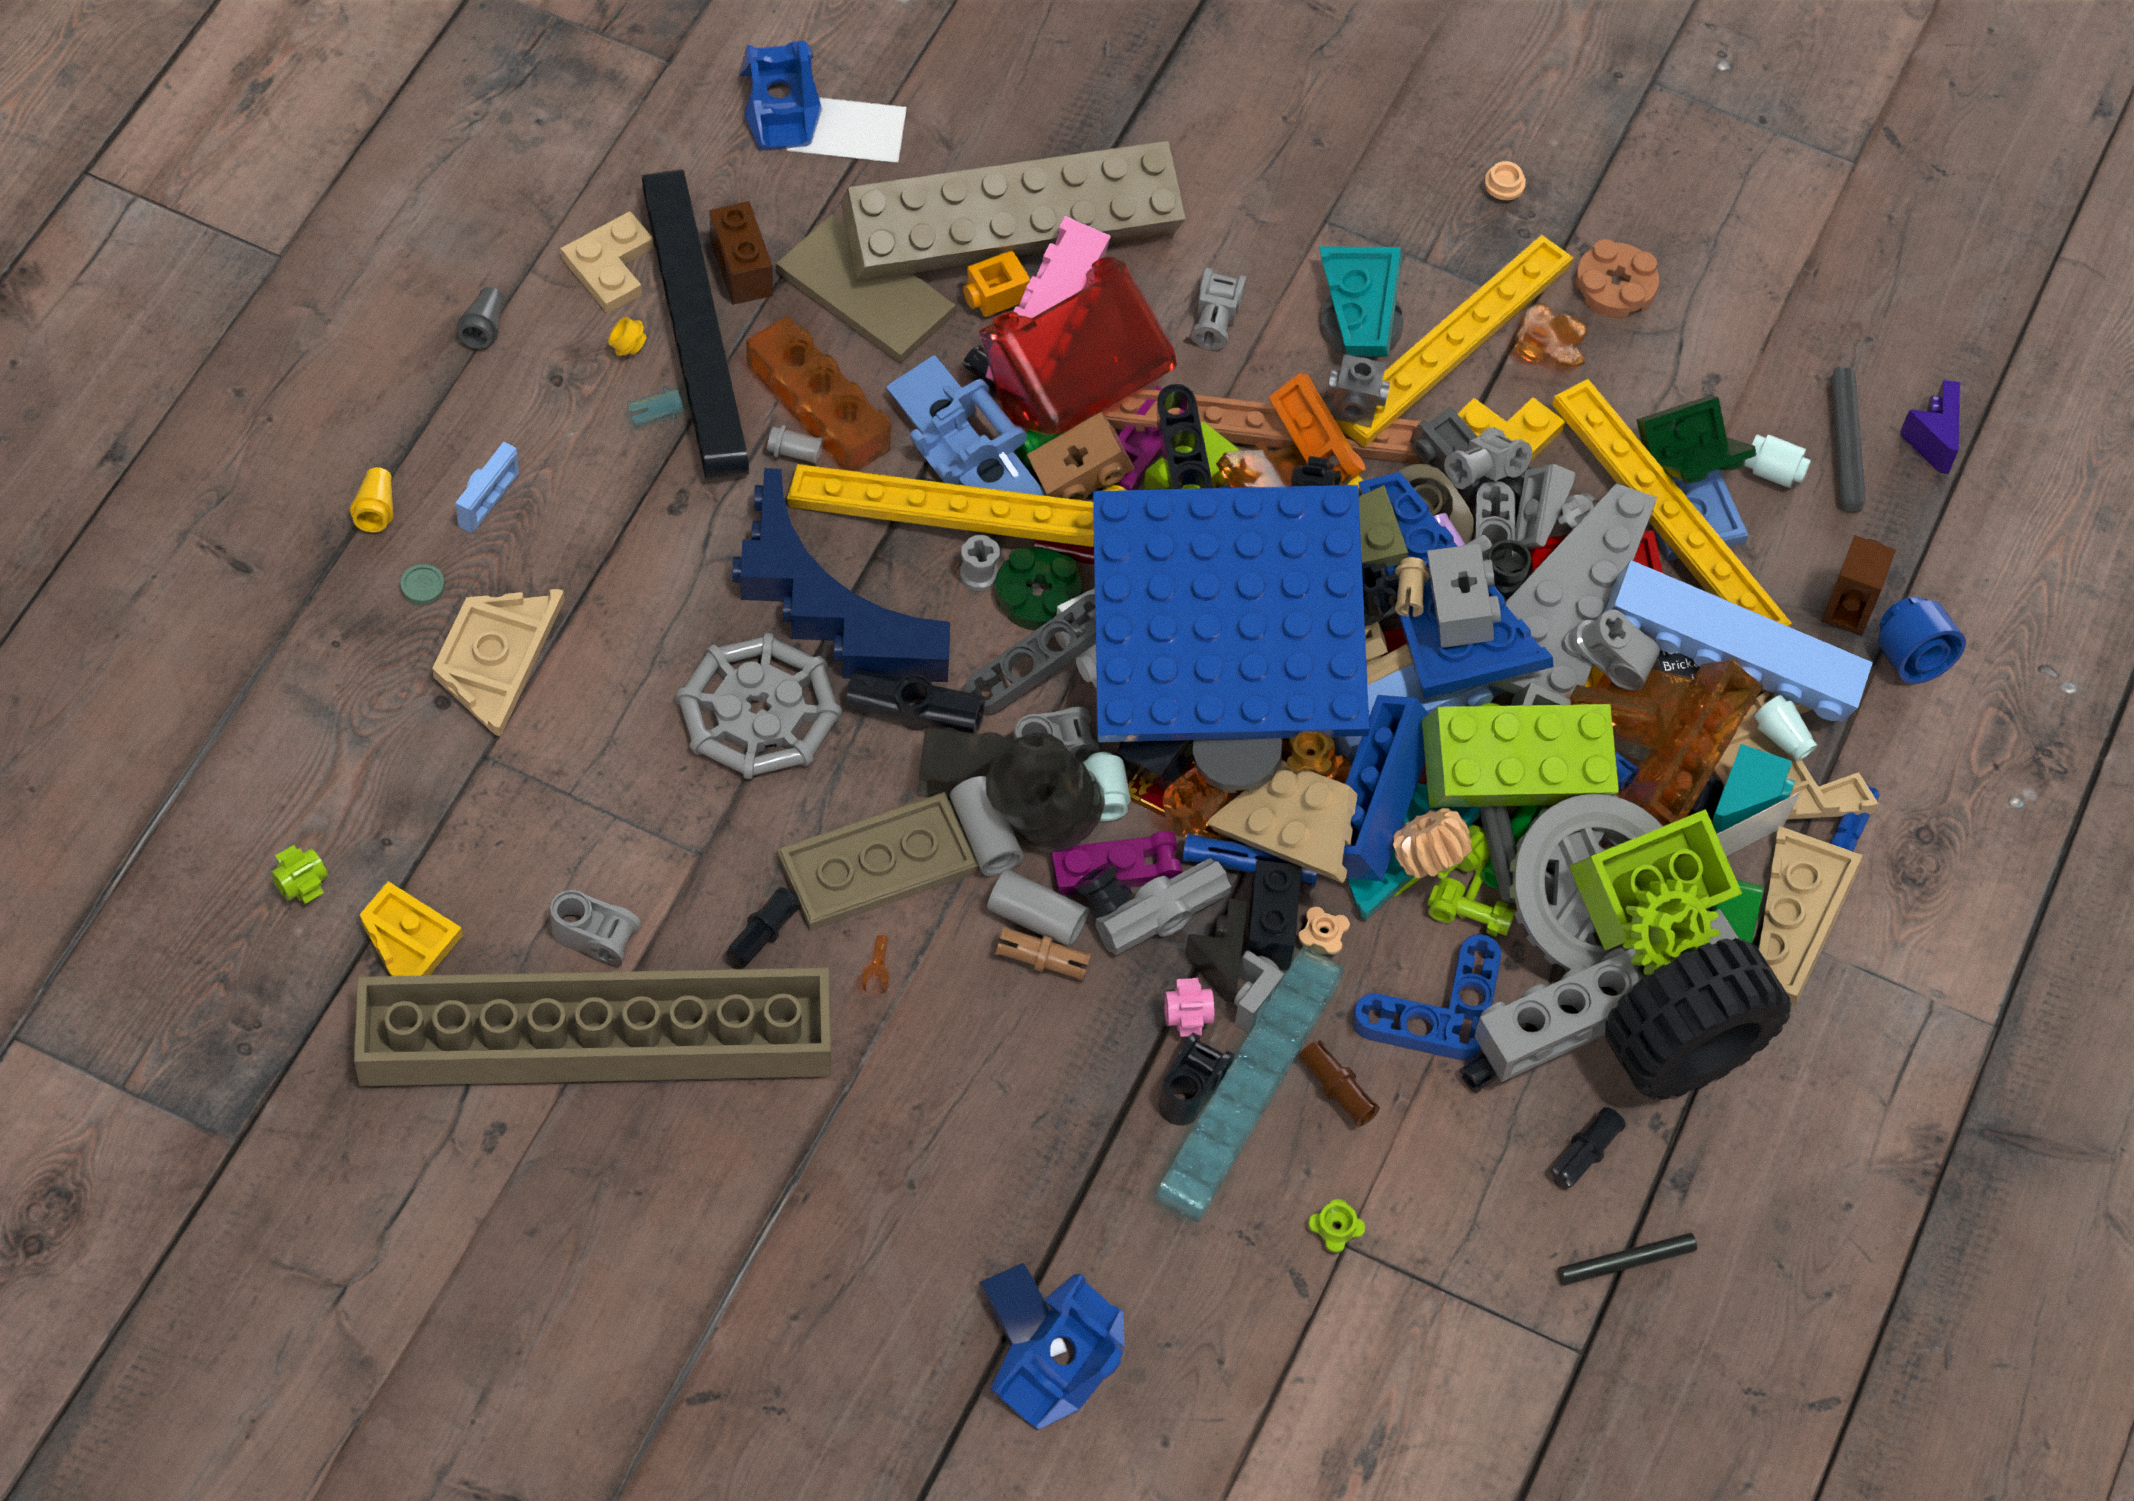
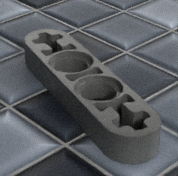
M1089 594L1081 598L968 678L965 684V692L982 695L980 691L982 686L987 684L991 688L993 696L988 700L985 699L984 714H994L1096 644V624L1090 619L1088 614L1091 610L1095 609V594ZM1074 621H1076L1084 633L1081 637H1079L1071 625ZM1055 633H1068L1070 635V642L1064 650L1058 652L1049 650V639ZM1022 657L1032 658L1034 666L1028 675L1017 677L1012 674V666L1018 659ZM1003 672L1012 685L1006 687L998 674Z

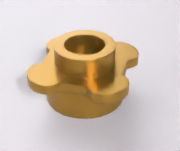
M1300 732L1295 738H1290L1289 745L1292 747V755L1287 759V766L1290 770L1300 772L1305 769L1315 771L1318 774H1325L1331 770L1332 762L1329 760V752L1334 748V741L1331 737H1326L1321 732ZM1306 753H1315V754H1314L1313 756H1309V755H1307Z

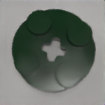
M1017 548L1013 550L1009 555V559L1002 564L996 576L995 599L999 608L1001 605L1002 609L1008 613V619L1012 623L1028 630H1037L1057 615V606L1082 594V579L1077 571L1076 561L1068 555H1062L1049 549ZM1041 583L1050 590H1043L1041 596L1033 594V588L1029 586Z

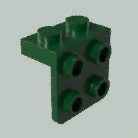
M1713 395L1636 419L1641 443L1661 465L1667 475L1682 479L1684 483L1702 481L1708 477V472L1719 468L1721 470H1733L1743 467L1746 459L1757 455L1754 445L1726 437L1719 397Z

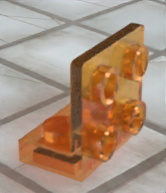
M1652 669L1642 689L1639 691H1627L1613 684L1608 676L1603 673L1596 688L1576 685L1570 700L1571 705L1610 704L1614 740L1660 750L1692 687L1690 677Z

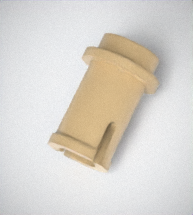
M1415 557L1404 558L1400 561V565L1395 568V574H1397L1399 579L1395 611L1402 616L1409 617V608L1413 606V617L1421 615L1424 610V585L1430 577V571L1426 567L1424 560Z

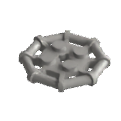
M765 633L764 637L721 647L711 645L705 649V657L686 685L679 688L676 692L675 701L681 706L691 738L690 749L695 755L704 754L744 774V779H753L754 775L800 764L807 767L814 762L813 755L834 723H838L842 719L843 710L836 703L826 672L827 662L821 656L813 657L774 638V633ZM762 655L760 664L757 662H746L735 670L729 664V662ZM772 656L801 671L792 676L772 666ZM717 671L724 680L714 694L702 693ZM811 682L818 705L805 704L802 695V688ZM764 701L770 710L768 712L760 710L757 714L751 712V703ZM701 710L713 711L718 726L712 730H706ZM803 722H814L803 740H797L795 734ZM727 740L747 750L746 755L722 744L721 742ZM776 743V748L781 746L786 748V750L757 756V752L764 751L766 745Z

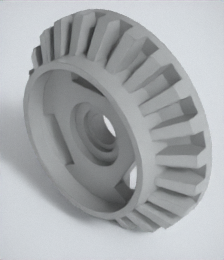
M1585 794L1563 800L1536 817L1528 825L1529 829L1525 835L1520 837L1516 845L1518 849L1516 857L1511 861L1509 872L1513 873V885L1509 887L1510 898H1515L1518 911L1514 914L1518 924L1523 923L1529 934L1526 937L1532 946H1538L1545 953L1543 958L1551 964L1557 963L1564 967L1567 973L1578 966H1585L1586 969L1600 963L1608 953L1624 948L1623 944L1605 951L1603 946L1597 945L1592 934L1597 931L1569 866L1604 851L1598 844L1600 840L1614 847L1663 826L1644 809L1615 796ZM1548 862L1555 863L1553 905L1548 904L1545 892V871Z

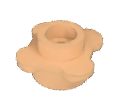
M1320 907L1310 908L1306 913L1307 925L1305 929L1299 932L1298 938L1300 943L1318 954L1334 955L1339 953L1342 949V935L1350 927L1348 918L1344 915L1333 916L1327 914ZM1326 928L1328 933H1322L1320 929Z

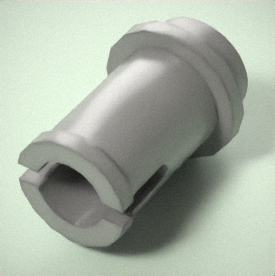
M782 424L781 428L772 427L767 451L773 452L776 458H779L780 455H785L817 465L824 439L787 430V425Z

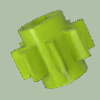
M292 845L275 855L279 864L270 874L276 887L287 901L297 897L299 901L302 900L304 904H307L324 894L320 885L322 884L321 881L329 877L322 860L312 848L302 852L300 848L297 849L295 845Z

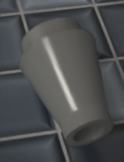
M492 287L481 289L478 297L459 318L457 323L459 337L469 347L483 349L498 338L501 306L504 302V297L499 290Z

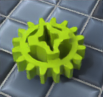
M1666 879V882L1653 881L1650 882V892L1638 890L1635 893L1639 902L1638 906H1626L1625 911L1632 916L1631 923L1621 924V929L1631 932V939L1624 942L1623 947L1624 949H1634L1636 951L1630 962L1633 965L1645 966L1644 974L1646 976L1652 975L1653 971L1663 964L1667 965L1674 961L1672 958L1679 956L1683 950L1690 953L1697 950L1698 946L1709 943L1711 937L1720 936V930L1711 928V921L1719 917V914L1715 911L1706 910L1705 907L1709 904L1711 898L1709 895L1697 894V885L1682 884V880Z

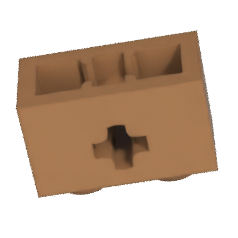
M1102 412L1027 454L1046 494L1051 497L1084 501L1093 491L1119 482L1126 473L1135 469L1115 429Z

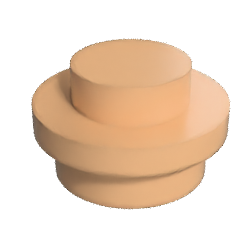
M1503 161L1495 164L1487 172L1484 184L1488 193L1500 200H1513L1523 193L1526 180L1518 165Z

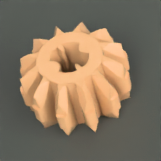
M1442 808L1437 812L1430 810L1422 816L1416 815V818L1411 822L1404 823L1402 829L1393 835L1395 856L1407 875H1414L1415 878H1423L1427 875L1434 877L1440 871H1449V868L1453 865L1461 864L1463 857L1471 852L1470 844L1472 841L1469 837L1470 831L1464 819H1461L1458 811H1450L1449 808Z

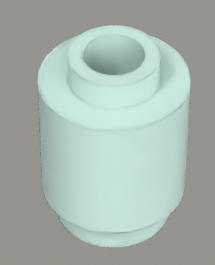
M1769 434L1766 438L1756 435L1752 445L1755 446L1757 455L1746 459L1744 466L1753 469L1752 474L1791 488L1794 481L1802 483L1811 462L1810 459L1804 458L1806 449Z
M1106 751L1090 755L1080 766L1086 807L1092 812L1096 820H1117L1126 815L1128 812L1127 805L1131 801L1124 761L1119 756Z

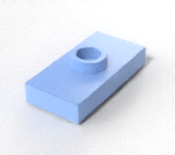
M503 442L482 470L477 469L473 472L467 483V489L455 503L459 528L469 533L474 532L520 474L517 448Z

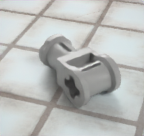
M1206 267L1198 298L1197 317L1199 322L1194 325L1191 331V339L1199 347L1215 351L1226 346L1228 342L1227 326L1234 324L1236 313L1240 311L1247 276L1240 275L1238 279L1215 274L1213 269ZM1210 332L1214 333L1212 338H1209Z
M1490 427L1483 431L1479 437L1469 441L1468 451L1457 450L1446 457L1444 463L1445 473L1453 485L1459 489L1469 487L1476 479L1483 476L1494 481L1506 476L1518 477L1529 466L1532 448L1529 443L1521 439L1513 441L1505 437L1502 430Z

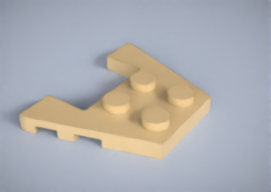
M1767 690L1756 698L1755 704L1741 715L1737 713L1698 745L1696 753L1707 772L1719 780L1724 788L1741 744L1791 760L1792 764L1787 777L1795 781L1791 796L1799 792L1801 793L1787 819L1839 817L1852 812L1856 815L1865 812L1870 815L1875 813L1878 802L1859 772L1818 786L1802 760L1796 762L1792 756L1757 729L1759 723L1755 720L1754 715L1767 702L1775 698L1774 693ZM1798 703L1794 704L1799 714L1811 711L1808 707Z

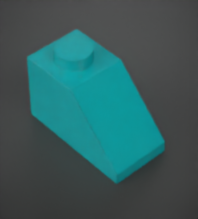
M1741 744L1713 818L1712 825L1716 834L1789 798L1795 784L1794 780L1787 778L1792 761Z

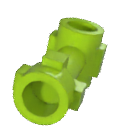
M1452 878L1441 879L1438 886L1434 885L1427 904L1430 906L1428 913L1433 919L1443 923H1451L1454 921L1456 914L1487 924L1486 933L1496 937L1498 933L1507 936L1515 915L1514 913L1516 912L1513 909L1507 908V903L1498 900L1496 905L1491 907L1463 897L1465 886Z

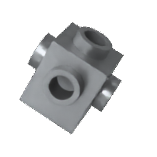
M1344 354L1341 370L1332 369L1326 393L1334 396L1331 414L1335 420L1371 427L1376 406L1385 407L1390 382L1382 381L1386 363Z

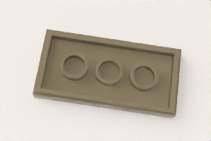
M830 215L776 263V273L900 364L956 314V304L913 273L857 282L846 226L833 215Z
M945 792L777 849L779 863L792 892L798 898L796 901L801 903L800 910L810 931L979 872L978 862Z

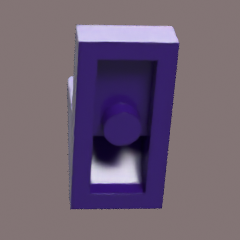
M1943 380L1937 396L1931 395L1927 412L1919 410L1908 411L1900 431L1903 438L1937 471L1943 474H1949L1959 451L1960 382Z

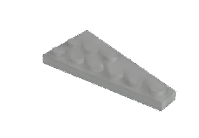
M1616 483L1506 601L1505 604L1517 619H1522L1529 627L1531 636L1540 647H1545L1553 656L1554 667L1487 684L1516 694L1529 683H1534L1571 700L1570 705H1578L1593 663L1576 650L1573 643L1574 628L1578 623L1585 620L1596 621L1600 614L1605 612L1617 575L1630 560L1634 561L1657 497Z

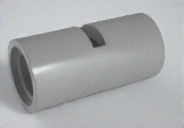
M979 776L958 784L951 791L950 799L982 874L997 876L1001 875L1006 869L1012 870L1022 862L1024 855L992 780L985 776Z
M1009 869L1004 870L997 880L987 904L988 910L1043 937L1044 935L1053 937V942L1070 948L1079 937L1089 913L1088 907Z

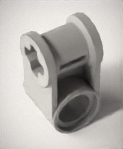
M1608 610L1601 613L1596 621L1585 620L1578 623L1573 631V643L1576 650L1607 675L1613 684L1627 691H1639L1643 688L1659 656L1660 648L1652 638L1633 625L1623 613L1618 610Z
M1071 707L1062 711L1023 716L1017 722L1013 737L1011 757L1014 763L1027 771H1037L1039 769L1064 765H1081L1090 755L1100 752L1099 743L1093 740L1089 727L1092 721L1090 711L1084 707ZM1026 741H1036L1040 744L1032 745L1030 743H1027Z
M566 890L557 894L550 906V927L555 941L562 946L592 956L597 961L610 966H620L625 958V953L623 952L631 935L638 933L642 925L640 919L631 911L617 905H610L576 890ZM566 915H576L581 919L570 923L565 922L561 918Z

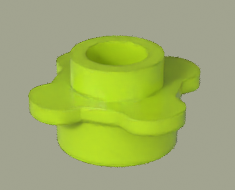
M1341 1199L1332 1200L1322 1209L1321 1214H1313L1308 1223L1309 1229L1313 1233H1318L1325 1240L1326 1249L1333 1253L1342 1252L1348 1241L1352 1238L1362 1237L1365 1232L1364 1222L1361 1219H1357L1354 1209ZM1337 1222L1341 1225V1228L1335 1229L1332 1224Z

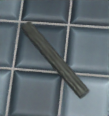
M1688 1233L1558 1267L1559 1279L1562 1285H1568L1697 1251V1242L1693 1233Z

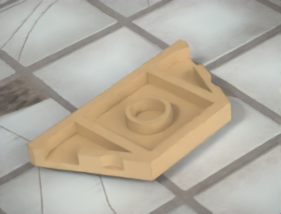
M551 589L550 596L523 598V592L508 593L496 598L488 595L466 597L432 667L433 677L494 735L501 737L565 601L564 591Z
M1282 760L1279 769L1270 781L1259 789L1249 792L1248 789L1243 791L1214 814L1207 824L1219 834L1343 883L1347 875V869L1342 865L1344 846L1351 845L1353 831L1351 819L1355 814L1358 794L1349 785L1305 769L1300 772H1294L1288 768L1287 762Z

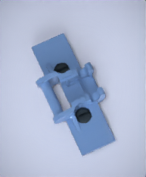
M933 355L886 386L890 395L917 427V429L910 433V440L944 483L1048 496L1013 452L1026 441V432L1022 427L1014 426L989 395V387L984 380H975L961 388L939 359ZM975 404L1001 436L994 440H990L985 435L979 437L967 421V418L976 413Z

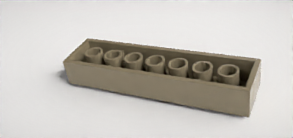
M1169 140L851 186L847 188L841 200L857 282L976 264L1013 250L1016 257L1044 254L1050 243L1056 244L1059 233L1058 229L1065 216L1110 235L1109 244L1175 234L1186 220Z

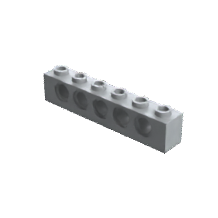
M1720 909L1716 910L1715 912H1718L1719 917L1711 921V928L1720 930L1721 933L1718 937H1711L1709 943L1715 944L1718 940L1726 938L1730 940L1738 938ZM1624 948L1616 949L1608 953L1600 963L1586 969L1585 966H1578L1568 971L1561 978V981L1547 987L1545 984H1538L1523 993L1521 999L1507 1005L1504 1002H1499L1484 1010L1479 1018L1474 1037L1500 1081L1508 1080L1604 1036L1605 1024L1611 1009L1618 1006L1617 1002L1624 994L1630 993L1635 984L1641 979L1647 978V976L1640 972V969H1644L1645 966L1633 965L1630 962L1636 951L1634 949L1627 951ZM1600 987H1610L1618 995H1607L1600 990ZM1559 1006H1573L1579 1013H1566ZM1519 1024H1533L1539 1031L1527 1032Z

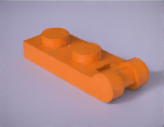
M1300 372L1268 397L1307 464L1309 456L1330 458L1335 454L1340 463L1333 470L1341 472L1342 482L1350 476L1356 478L1365 471L1364 462L1351 448L1308 374Z

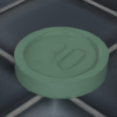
M429 564L414 565L407 569L401 577L402 594L407 601L415 605L432 604L439 600L445 591V581L442 572Z

